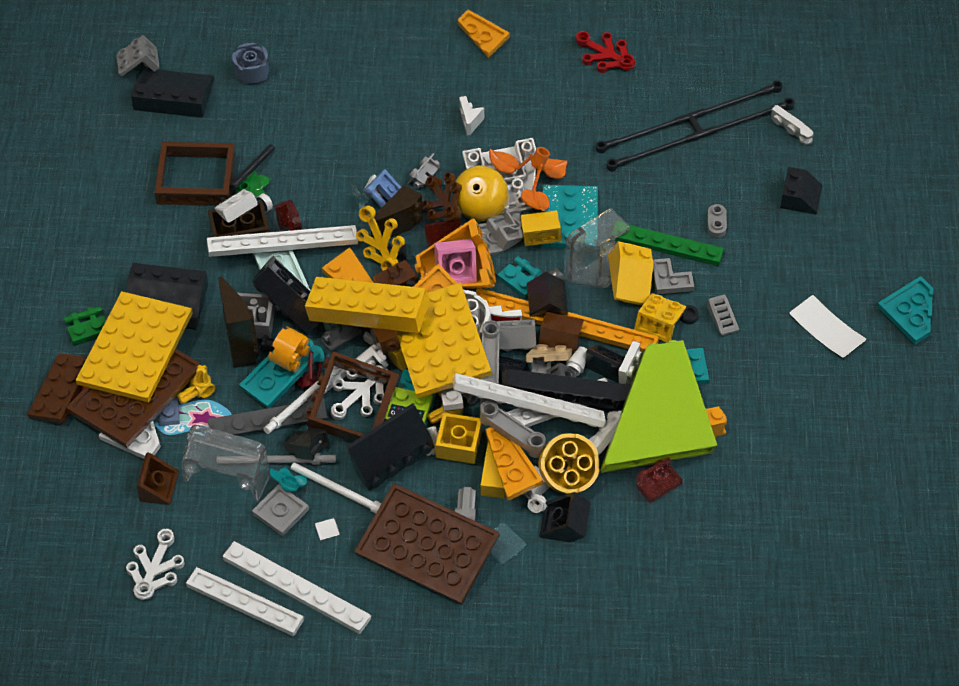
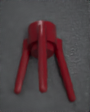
M309 351L308 372L298 379V387H302L303 391H306L317 382L321 373L322 362L318 363L316 376L313 373L312 351Z

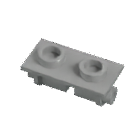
M434 153L429 158L426 156L419 163L421 167L418 170L414 168L409 174L410 180L407 182V185L412 181L415 188H422L428 178L425 173L432 176L440 168L439 161L432 159Z

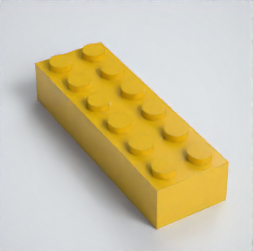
M316 277L305 308L309 321L419 333L430 302L426 288Z

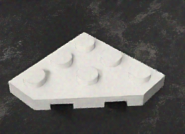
M153 421L128 448L103 433L99 434L100 440L142 459L145 458L147 452L155 456L160 448Z

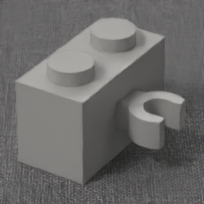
M535 319L496 321L500 327L499 350L512 351L513 349L520 348L522 350H531L536 348Z

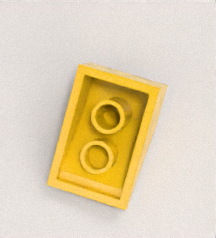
M618 241L608 253L614 300L643 306L651 291L653 272L651 249Z

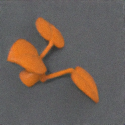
M538 147L534 155L530 154L525 161L518 165V160L514 156L490 149L489 158L495 168L504 173L513 174L515 169L519 170L531 160V165L538 169L532 191L523 190L521 199L532 208L546 211L549 207L548 197L543 192H536L540 173L544 171L551 178L562 179L566 173L567 161L548 159L550 152L546 148Z

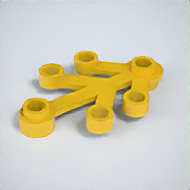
M365 206L359 210V217L362 221L368 222L374 238L369 236L366 229L357 231L356 238L371 245L363 250V254L366 258H371L380 263L381 269L384 271L398 263L396 258L400 247L405 244V240L402 236L393 238V247L389 253L387 246L392 231L398 226L397 221L393 218L387 220L384 224L385 230L382 236L374 218L376 214L375 209L371 206ZM375 248L380 250L382 256L376 253Z

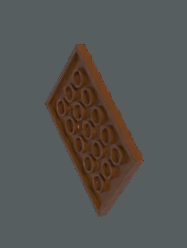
M175 349L149 403L85 387L66 407L67 412L128 448L194 378L197 366L201 365V363Z
M393 483L354 552L366 560L462 605L500 537V533Z

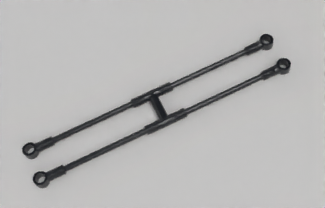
M776 80L773 81L772 85L761 88L759 91L707 109H700L674 118L672 121L606 142L598 141L596 143V151L598 153H605L606 149L619 145L621 142L687 121L695 130V133L687 135L685 138L636 155L626 156L617 160L609 159L606 168L608 171H615L617 167L630 163L632 160L684 142L700 139L717 133V131L771 113L776 105L749 116L704 130L695 119L706 115V113L758 95H765L771 92L780 93L783 83ZM786 98L784 102L777 105L782 109L792 110L794 108V100Z

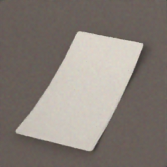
M814 295L790 312V315L810 334L841 357L848 355L866 340L865 337L839 320Z

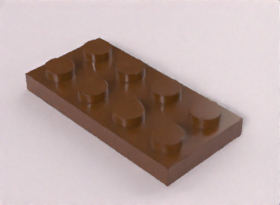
M58 353L27 413L29 419L64 423L69 414L66 407L78 396L82 386L77 385L76 378L87 357Z

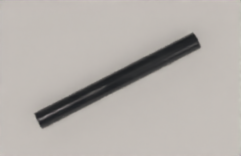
M269 144L229 185L230 189L236 190L275 150V147Z

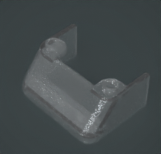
M612 208L577 228L567 237L564 277L570 283L596 288H606L611 284L608 253L614 249L615 239L630 230V226Z
M192 425L188 433L181 462L184 480L188 481L191 474L199 473L202 467L237 477L240 487L245 490H253L254 500L259 501L270 477L265 446L254 440L201 425Z

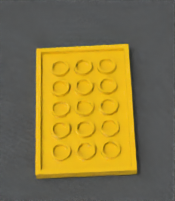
M461 282L427 293L430 304L419 333L396 331L417 399L453 388L452 379L455 373L477 379L492 375Z
M121 291L76 378L77 385L149 403L193 314L192 308Z

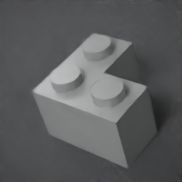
M238 293L247 303L248 310L253 311L256 338L263 339L264 335L271 338L275 306L270 303L266 294Z

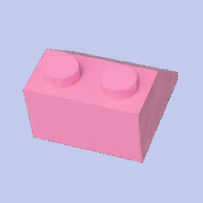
M471 239L434 243L436 265L439 264L457 283L477 282L476 250Z

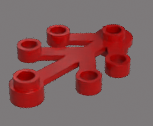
M580 31L576 34L578 46H587L599 52L598 54H584L582 57L584 65L589 66L593 61L614 60L612 62H598L597 71L599 73H605L607 69L620 67L623 70H631L635 67V59L632 55L628 54L626 49L627 42L625 40H618L616 43V49L620 51V56L614 51L611 33L605 32L602 34V42L606 48L591 41L588 32Z

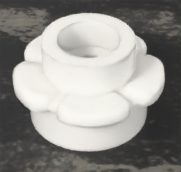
M538 494L530 496L531 498L528 499L530 511L539 513L546 509L547 505L544 496H539Z

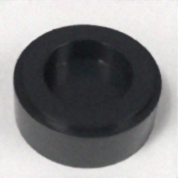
M686 305L680 320L685 324H694L698 320V309L692 305Z

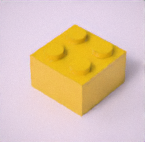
M443 412L435 444L436 458L475 464L482 434L480 418Z

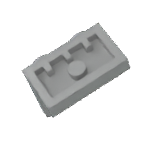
M144 35L134 39L130 45L122 48L116 55L120 76H123L141 62L147 68L150 67L154 72L160 68L157 47Z

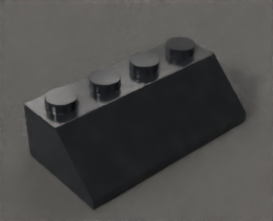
M272 256L255 275L253 280L254 287L259 292L265 293L270 303L274 306L277 305L286 318H291L301 332L304 331L306 334H309L321 323L309 321L305 304L310 290L281 262Z

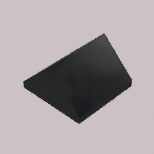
M544 272L527 283L530 317L545 316L546 312L568 315L564 280Z
M601 345L594 346L586 351L585 368L619 383V369L625 357Z

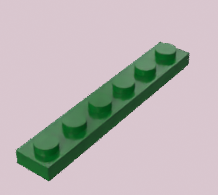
M616 222L611 235V240L641 246L653 251L718 267L724 251L722 247Z

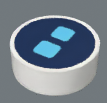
M262 193L256 197V201L263 200L265 213L273 208L272 201L268 195Z

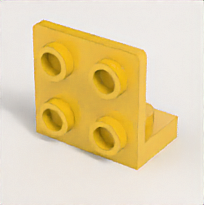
M557 211L521 215L525 246L562 242Z
M652 293L638 311L634 330L659 336V340L668 342L672 340L675 324L684 313L686 306Z

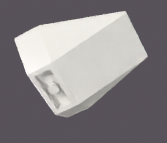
M529 138L516 141L514 147L494 151L505 152L514 156L518 160V165H520L530 154L534 155L536 147L534 139ZM480 148L462 151L466 169L473 166H487L495 169L507 183L509 196L505 210L520 207L521 212L532 210V207L526 205L521 199L522 191H532L535 181L536 169L531 165V160L519 170L515 169L513 174L501 172L494 167L489 158V151L481 153Z

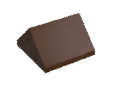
M546 312L540 329L539 344L548 345L549 348L564 345L566 348L572 349L573 355L578 350L584 320Z
M149 452L145 455L137 483L140 502L169 505L179 470Z

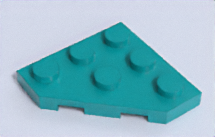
M920 276L878 302L877 308L916 345L930 335L934 288Z

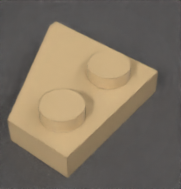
M538 344L536 348H533L526 354V362H533V359H543L544 362L566 361L571 358L572 349L566 348L564 345L549 348L548 345Z

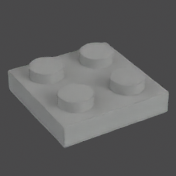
M278 484L252 510V515L283 537L309 510V505L291 492L284 491Z

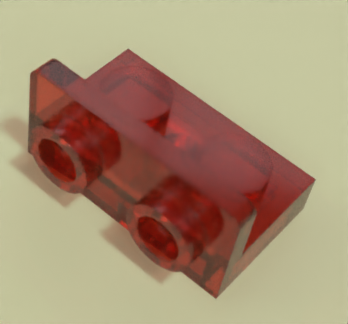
M292 199L274 206L280 230L288 228L289 231L302 230L300 216Z

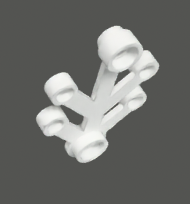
M376 365L377 367L386 369V368H385L384 366H382V365ZM346 371V376L349 379H355L356 377L367 378L356 373L351 375L349 371ZM336 378L332 385L335 391H355L342 403H336L332 406L330 411L331 417L335 420L344 419L347 408L361 396L362 407L360 413L363 417H370L373 411L370 405V388L375 384L376 394L374 396V403L381 405L382 401L377 400V397L383 398L384 396L383 383L370 378L365 382H344L343 379ZM335 383H341L342 386L338 387ZM336 408H341L342 412L336 411ZM363 409H368L370 412L365 413Z
M170 529L159 531L157 535L159 546L152 562H150L146 548L143 545H137L134 548L135 557L140 559L147 573L144 580L139 573V567L136 562H130L126 566L127 573L133 577L136 583L134 594L140 600L151 598L154 590L165 585L174 586L177 583V576L173 572H168L165 577L153 581L156 575L172 568L181 569L184 567L185 562L181 555H175L171 560L160 564L167 547L174 543V534ZM139 550H143L141 554L137 553ZM177 560H180V561H181V563H179V564H176L175 562H176ZM132 567H135V568H136V569L133 570V571L129 570V569L132 568ZM173 577L174 580L168 581V578Z

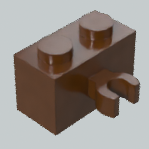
M406 260L396 263V265L388 267L386 270L373 276L374 283L406 286L408 280L417 283V274Z

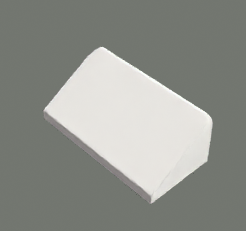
M243 189L216 206L215 211L229 223L255 207L257 201L252 192Z

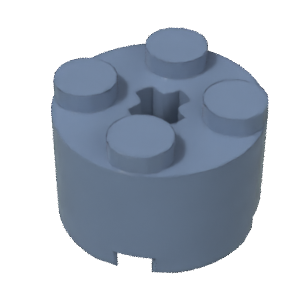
M256 43L240 45L237 48L238 50L232 55L234 74L237 79L244 85L265 81L269 74L267 50L263 46L262 48L257 46Z

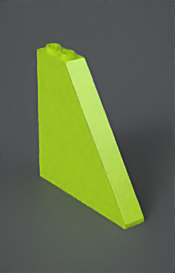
M670 340L663 344L652 343L646 347L601 466V473L712 454L717 447V442L683 340Z

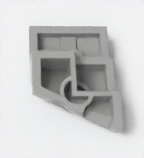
M520 207L505 210L503 215L488 218L486 223L478 224L483 233L481 237L487 243L491 257L506 251L522 240Z

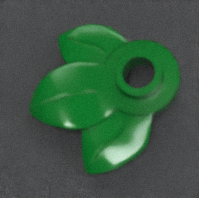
M254 170L238 186L236 193L244 189L252 192L256 199L260 194H266L263 189L271 180L265 175H257Z

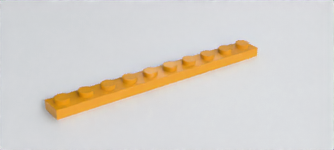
M477 288L476 294L486 300L489 307L501 306L502 312L521 310L522 320L535 319V324L542 325L545 316L530 317L528 301ZM568 312V315H563L584 320L581 332L582 337L629 349L632 342L635 341L640 343V351L643 353L649 344L658 343L659 336L570 312Z

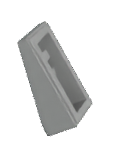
M726 295L708 299L707 309L721 337L739 332V327ZM731 324V326L723 328L724 325Z

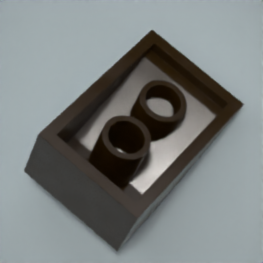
M403 185L376 213L374 218L382 236L385 230L384 224L391 218L397 221L398 226L392 231L390 238L412 230L416 224L421 223L423 219V204L420 193Z

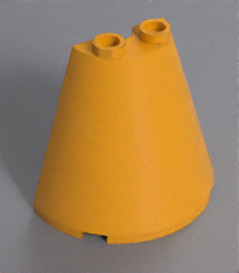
M475 218L436 243L471 239L476 250L477 282L461 284L462 288L495 287L494 283H496L495 270L487 243L481 237L483 233ZM434 244L415 256L417 261L415 269L417 274H421L420 280L436 266Z

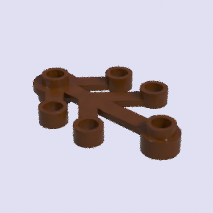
M447 172L443 177V181L446 182L444 192L441 189L442 179L437 176H429L426 180L427 188L434 191L439 199L432 202L427 199L422 201V210L428 212L427 219L432 222L442 218L449 222H455L461 216V209L457 202L462 185L454 182L456 177L453 173ZM451 192H453L452 199H451V203H450V201H449V200H450V195H451ZM440 207L445 208V210L439 212L433 210Z

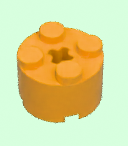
M286 326V330L282 329L272 344L274 352H269V361L288 371L296 372L300 367L302 357H306L309 353V338Z

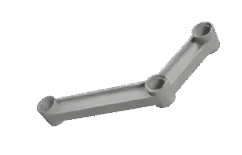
M487 321L482 327V345L492 375L481 378V380L499 384L500 327L495 321ZM480 398V422L485 426L492 427L527 451L529 456L539 458L545 447V436L540 432L533 431L500 409L498 402L495 400Z

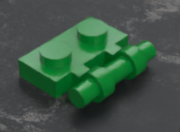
M100 306L95 308L89 307L85 311L70 313V316L63 317L65 324L72 322L74 324L67 327L73 346L98 338L106 322L104 316L97 318L95 316L102 313ZM88 317L90 318V320H88V321H85V322H82V323L79 322V320H82V319H85V318H88Z

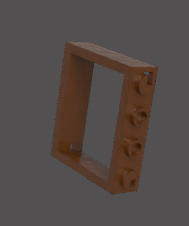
M162 142L155 187L156 203L161 205L218 206L231 198L232 190L229 185L233 182L236 153L234 144ZM167 156L227 158L224 188L163 187Z
M333 351L331 358H326L323 368L326 369L325 374H320L317 385H320L319 391H314L311 399L314 405L313 408H308L305 419H308L307 427L325 429L327 434L354 442L365 434L316 418L334 366L387 384L372 429L383 423L399 374Z

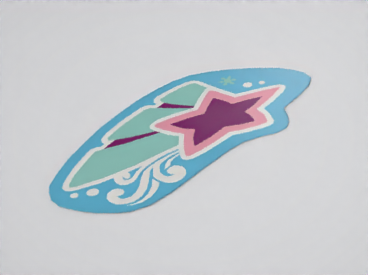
M196 400L179 405L180 424L160 426L159 416L156 417L154 424L162 433L175 435L196 429L209 430L207 419L232 414L227 408L212 400Z

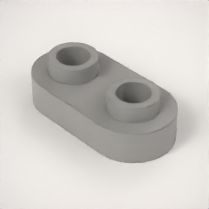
M719 204L711 205L708 208L707 214L708 233L714 238L723 237L727 229L726 209Z

